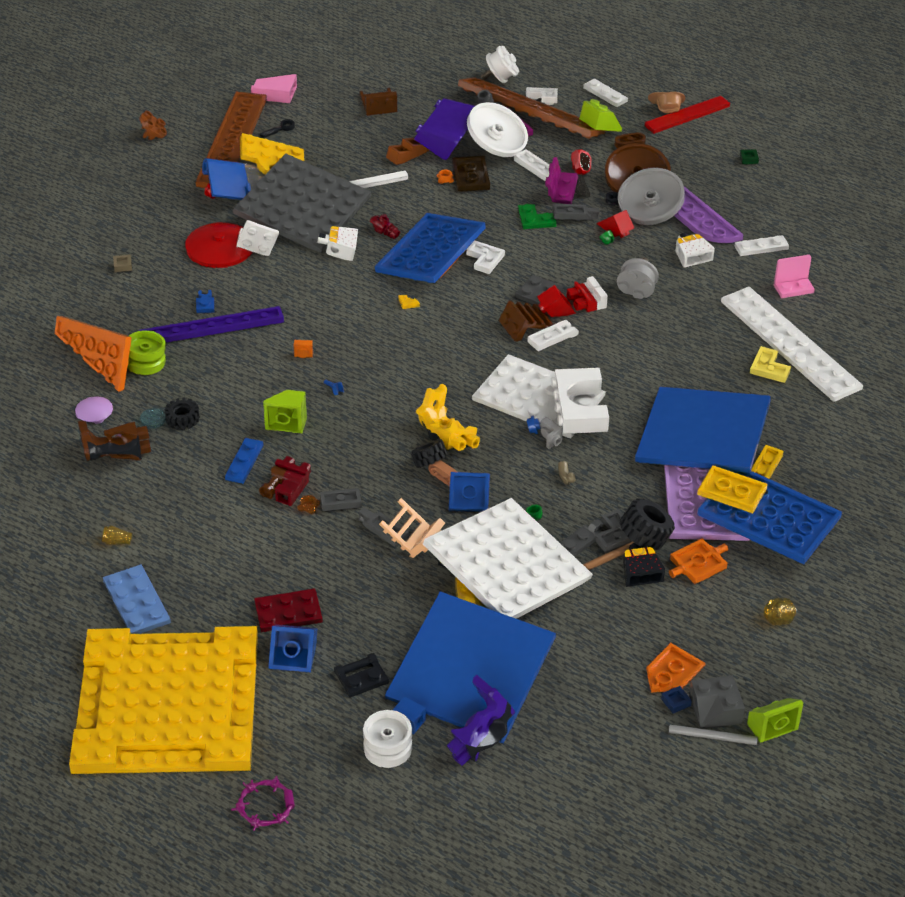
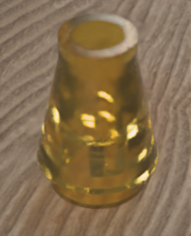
M111 525L109 527L105 526L102 542H105L106 545H130L133 533Z

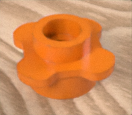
M447 169L441 170L437 174L439 178L438 183H453L452 172Z

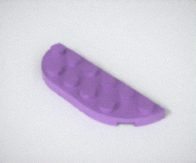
M684 187V203L681 209L674 215L679 221L695 234H699L708 241L733 243L743 240V234Z

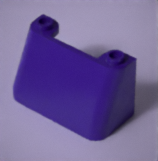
M443 98L436 102L434 105L436 109L424 125L420 124L415 131L417 135L414 139L441 159L447 160L468 131L467 118L475 106Z

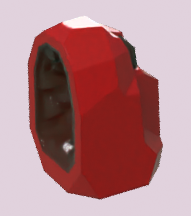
M584 150L572 152V169L578 175H586L591 169L592 159L590 154Z

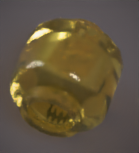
M773 598L764 607V616L772 625L790 624L796 615V608L788 598Z

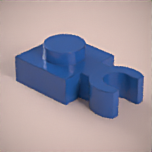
M199 290V298H196V312L213 313L214 297H212V291L208 290V294H202V291Z

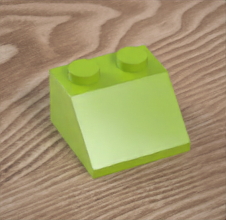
M595 99L583 102L580 120L595 130L622 132V127L616 116L607 106L601 105L600 101Z
M285 390L264 400L266 430L303 433L307 420L305 392Z
M786 698L774 701L763 707L754 708L752 711H749L747 725L754 735L758 737L760 743L798 730L803 701Z

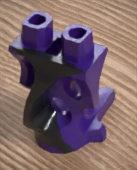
M478 675L473 677L472 683L476 687L478 694L485 700L487 708L473 714L463 728L452 729L451 733L454 739L447 744L448 749L453 753L452 757L461 766L469 759H472L474 762L477 761L480 751L496 745L507 734V722L515 714L512 706L495 687L492 688Z

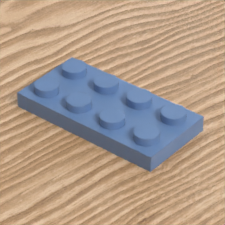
M142 564L103 577V582L126 627L130 628L131 634H141L171 623V619Z

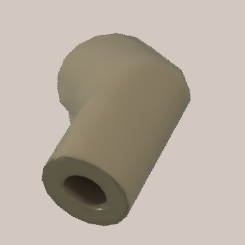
M566 461L559 462L558 470L562 482L565 485L574 483L576 478L572 472L569 473L568 463Z

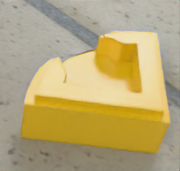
M398 295L402 309L420 307L417 299L408 298L407 295Z

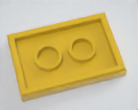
M712 465L698 488L697 495L754 513L767 490L768 484Z

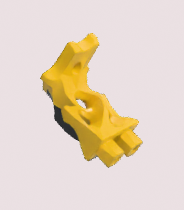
M440 384L436 389L427 388L423 403L416 410V413L419 416L421 425L427 428L429 438L432 441L442 439L446 450L456 449L461 451L466 447L478 448L480 437L476 435V427L468 426L464 428L455 418H447V407L444 406L447 393L446 385Z

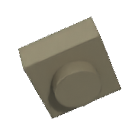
M131 255L113 256L115 272L132 271Z

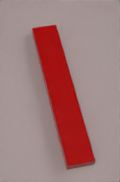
M718 96L681 109L678 112H672L645 122V127L655 134L730 107V102L722 96Z

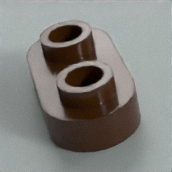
M639 132L618 135L615 137L614 145L616 148L633 143L645 144L646 136Z

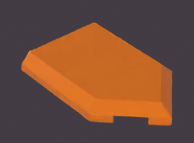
M670 643L646 667L651 693L666 692L678 686H681L683 689L706 663Z

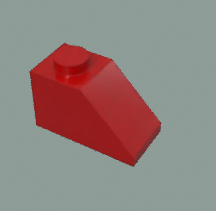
M627 210L597 223L605 231L611 230L614 237L620 236V238L629 235V231L634 229Z
M555 285L537 296L540 301L538 306L543 313L547 312L551 317L576 314L569 300Z

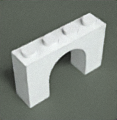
M600 368L555 369V377L551 378L552 388H555L553 396L554 401H557L556 413L560 414L558 415V425L562 426L563 434L608 432L609 414L607 405L583 406L570 400V398L577 395L601 394L602 378Z

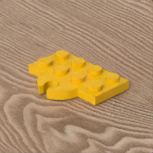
M244 133L240 136V159L256 163L257 168L264 175L285 153L304 161V149Z

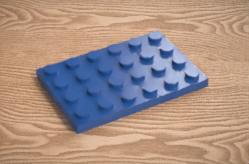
M426 213L374 266L377 273L435 283L486 229L485 222Z
M753 471L751 473L731 472L768 484L767 490L754 513L709 498L699 507L697 513L698 516L803 565L842 515L841 511Z

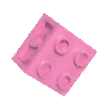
M810 255L784 258L777 261L774 287L781 298L814 293L815 289L808 279L811 263Z

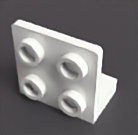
M247 220L244 227L240 229L236 246L269 256L279 231Z

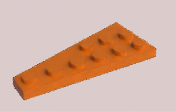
M57 316L54 334L65 344L73 347V351L76 354H80L83 357L82 359L97 373L105 376V380L108 383H112L117 391L124 390L132 337L64 316Z

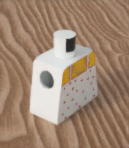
M332 226L329 235L319 233L317 243L327 245L326 253L328 255L353 261L358 229Z
M682 233L676 241L675 251L682 266L688 267L713 261L715 248L699 234L687 236L686 233Z

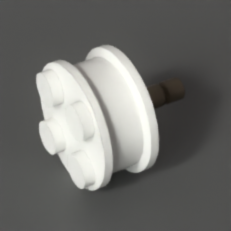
M498 46L494 53L486 55V61L490 69L483 73L481 78L485 80L494 74L500 82L506 83L509 77L517 76L519 69L515 63V56L512 53L509 54L504 46Z

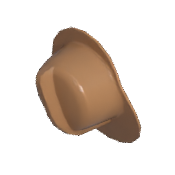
M655 92L648 96V100L653 104H657L661 112L672 113L680 110L681 104L685 101V95L680 92Z

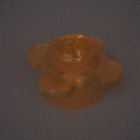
M312 495L303 496L301 504L297 506V509L300 512L306 511L309 514L316 513L317 506L320 505V501Z

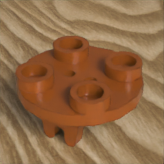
M147 110L140 115L139 119L142 129H146L143 138L149 136L148 140H153L155 137L164 138L167 135L166 128L164 127L166 123L162 119H157Z

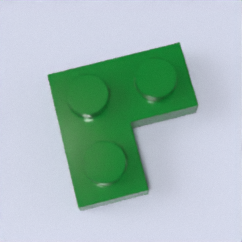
M535 204L518 205L523 229L556 227L553 213L537 214Z

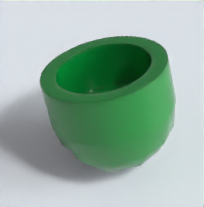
M611 230L604 232L599 237L607 245L614 241V235Z
M531 505L526 509V512L536 521L542 518L543 512L540 505Z

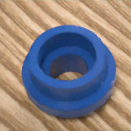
M533 415L527 419L528 429L530 433L538 434V430L541 429L540 422Z

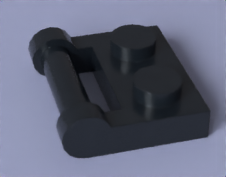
M375 653L368 654L366 658L347 665L334 667L335 674L350 698L389 683V679L380 666ZM369 665L372 666V668L363 670L350 676L345 675L347 673L361 669L363 667Z

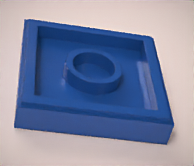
M451 472L449 511L482 512L487 510L489 505L490 473Z

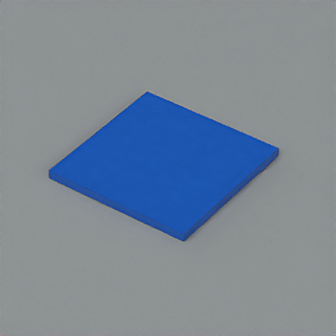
M659 387L635 455V462L710 469L713 465L728 471L751 473L771 402V396Z
M440 591L389 686L385 698L399 703L403 697H406L424 706L426 714L463 728L473 714L487 708L485 700L478 694L476 687L472 683L473 677L478 675L492 688L495 687L515 711V714L507 722V734L499 741L504 743L556 638V633Z

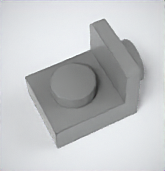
M545 417L541 420V434L546 438V448L550 449L553 446H558L562 442L563 428Z

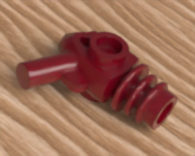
M382 214L380 217H371L369 222L375 227L374 230L376 232L384 233L385 236H390L393 239L400 235V231L393 223L389 222L386 214Z

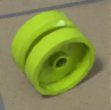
M145 330L130 334L129 336L132 338L127 368L131 372L140 375H152L159 372L166 362L165 339L154 331Z

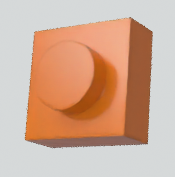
M294 340V357L312 358L313 340Z

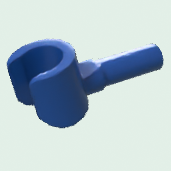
M324 380V383L332 388L334 395H338V392L344 393L342 382L332 383Z

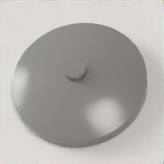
M648 168L632 174L623 182L618 192V203L621 212L627 210L631 221L642 225L658 224L672 218L681 209L685 200V190L681 179L675 173L662 168Z

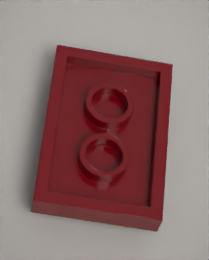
M315 588L254 598L261 632L272 631L273 625L298 627L323 622Z

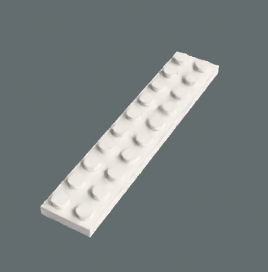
M746 287L721 298V302L772 348L777 350L781 356L833 402L863 389V385L751 287Z

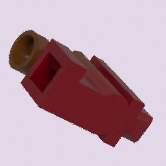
M286 456L283 460L277 459L275 466L271 468L272 477L270 481L264 483L259 488L260 494L269 499L275 495L276 501L292 506L309 482L311 465L306 462L301 463L300 466L295 465V460L289 456ZM283 495L288 496V500L283 499Z

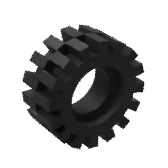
M177 398L176 402L170 401V404L168 403L165 407L167 425H170L171 428L175 427L176 430H179V428L185 430V427L190 429L192 428L191 425H197L196 422H199L200 418L198 404L195 401L192 402V399L186 401V398H182V400ZM182 412L188 413L186 415H176Z
M437 439L415 448L410 454L415 466L421 468L439 461L447 456L448 452L442 439Z

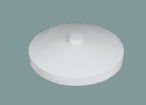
M486 102L476 105L468 115L467 127L470 135L480 147L489 153L501 157H513L525 148L528 141L527 129L522 120L510 109L496 103Z

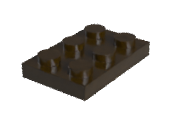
M485 156L452 158L457 191L490 190Z

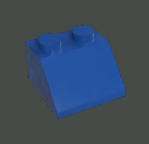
M273 625L268 669L311 672L318 628Z

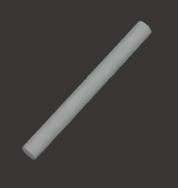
M677 725L669 726V733L757 745V736Z

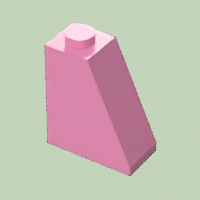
M292 74L256 79L255 84L251 87V93L266 94V101L290 103L297 88V76Z

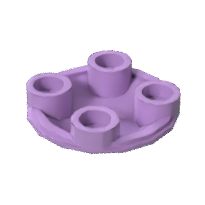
M103 397L86 398L77 404L75 409L76 417L86 422L100 424L111 415L113 411L112 403Z

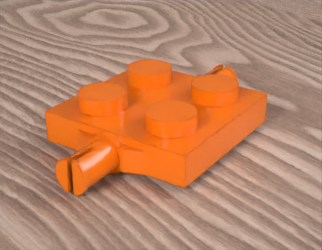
M702 538L670 554V560L677 567L669 570V575L674 578L684 574L694 584H697L727 569L728 563L720 554L728 551V546L723 543L718 547H713Z

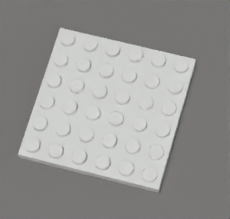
M512 498L429 536L423 542V545L488 609L515 619L582 585L591 579L593 575Z

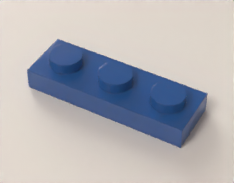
M249 438L244 439L225 475V480L244 484L264 446L263 441Z

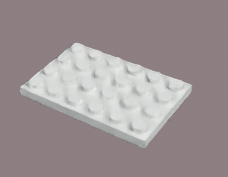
M508 354L472 395V400L524 421H527L528 418L534 415L535 419H539L540 426L541 420L545 417L558 424V415L560 414L556 413L557 401H554L553 396L555 388H552L551 378L555 377V372ZM601 390V394L577 395L570 398V400L583 406L598 405L604 398L606 391ZM562 432V436H565V437L570 438V439H571V438L573 437V435L575 434V433L563 434V432Z

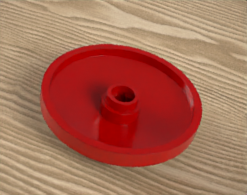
M226 222L203 225L191 232L185 242L188 257L195 263L210 268H225L237 265L246 260L252 254V251L236 246L240 229L243 227Z

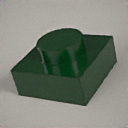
M756 149L740 150L742 164H758L759 157Z

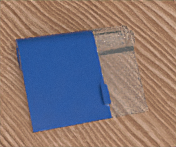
M205 158L202 164L203 175H209L212 197L242 200L265 176L255 164Z

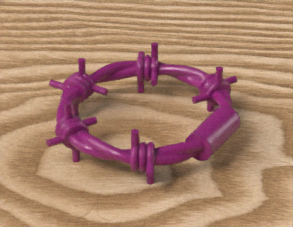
M278 776L273 780H263L253 783V780H251L248 785L244 782L242 783L246 788L242 791L236 803V808L231 809L232 811H239L240 815L251 823V826H254L253 831H255L256 827L259 828V826L281 824L284 821L287 824L289 823L286 818L290 810L295 807L293 791L284 787L278 780ZM259 785L271 786L274 788L273 792L277 788H281L284 791L286 810L283 813H278L277 816L273 813L272 815L276 819L272 821L260 820L257 818L258 814L255 817L252 815V818H250L245 813V805H249V802L244 803L243 798L254 790L258 793L259 791L256 787Z

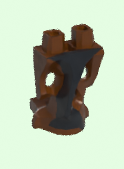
M78 421L86 461L96 460L103 456H111V458L141 460V454L151 452L147 426L136 428L135 422L126 423L104 430V435L107 437H96L88 430L86 421Z

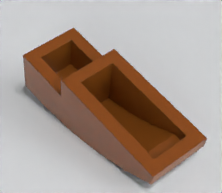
M414 138L402 139L401 145L388 147L386 158L396 165L403 164L430 150Z

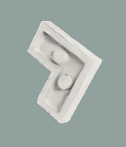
M527 87L526 97L534 100L542 98L541 103L553 105L557 103L558 88Z
M474 240L467 248L466 255L478 259L474 263L475 270L490 274L505 256V250Z

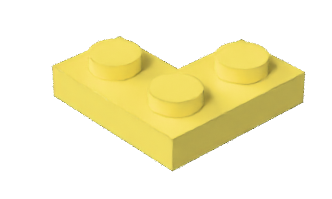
M761 346L750 368V374L785 383L791 366L776 363L778 351Z

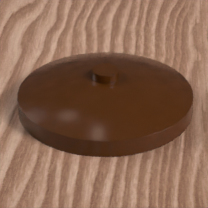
M633 143L621 146L611 153L605 165V179L611 190L618 193L623 182L638 171L648 168H662L671 171L665 155L658 149L646 144Z

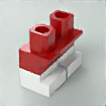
M593 276L588 277L587 282L582 284L575 281L574 287L567 289L566 296L569 301L574 300L573 305L576 311L585 309L587 312L607 308L608 295Z

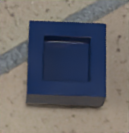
M681 686L668 690L661 695V700L672 714L690 707L692 700Z

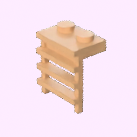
M400 498L398 503L402 506L401 510L388 525L383 520L379 525L384 529L383 532L385 534L389 533L393 537L392 541H397L401 545V549L407 550L410 553L409 557L414 558L420 552L426 553L428 551L423 545L424 539L442 531L441 528L445 525V522L439 518L429 525ZM407 511L411 516L396 533L392 527ZM416 519L420 524L409 538L404 541L401 535Z

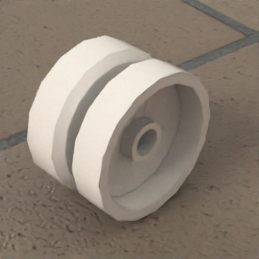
M393 710L378 711L369 716L363 727V747L366 758L371 763L385 768L396 767L406 762L412 751V726L410 720L404 714Z

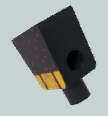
M632 543L629 546V550L624 551L623 567L626 587L664 582L665 567L653 548H641L636 543Z

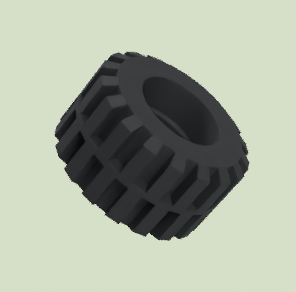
M640 498L632 501L619 522L622 531L631 541L643 548L651 547L654 551L662 548L675 529L672 517L662 507L652 501Z

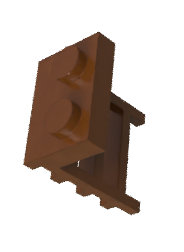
M387 88V92L363 94V91H359L367 116L397 112L396 91L391 92L390 88Z
M511 300L508 301L498 320L516 342L522 340L528 327L545 329L553 325L537 304L530 306L529 303H525L522 305L518 301L514 304Z

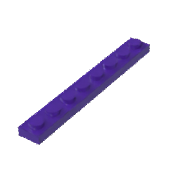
M280 306L141 329L139 331H154L160 334L166 343L284 323V316Z

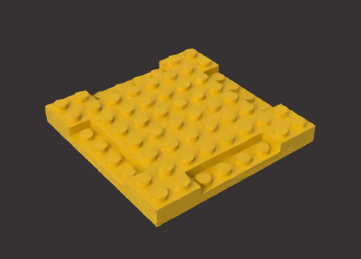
M257 626L215 627L212 633L131 634L130 628L87 629L83 659L84 672L77 724L73 732L69 762L71 774L251 771L258 644Z

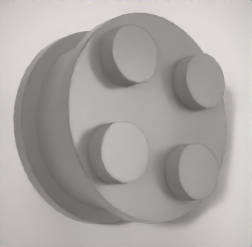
M632 258L623 263L621 272L617 277V285L623 293L633 295L634 298H647L654 292L659 274L656 267L648 262L647 258Z

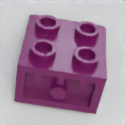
M553 157L552 163L549 164V177H546L545 186L548 187V195L551 197L552 202L572 204L578 174L561 172L557 157Z

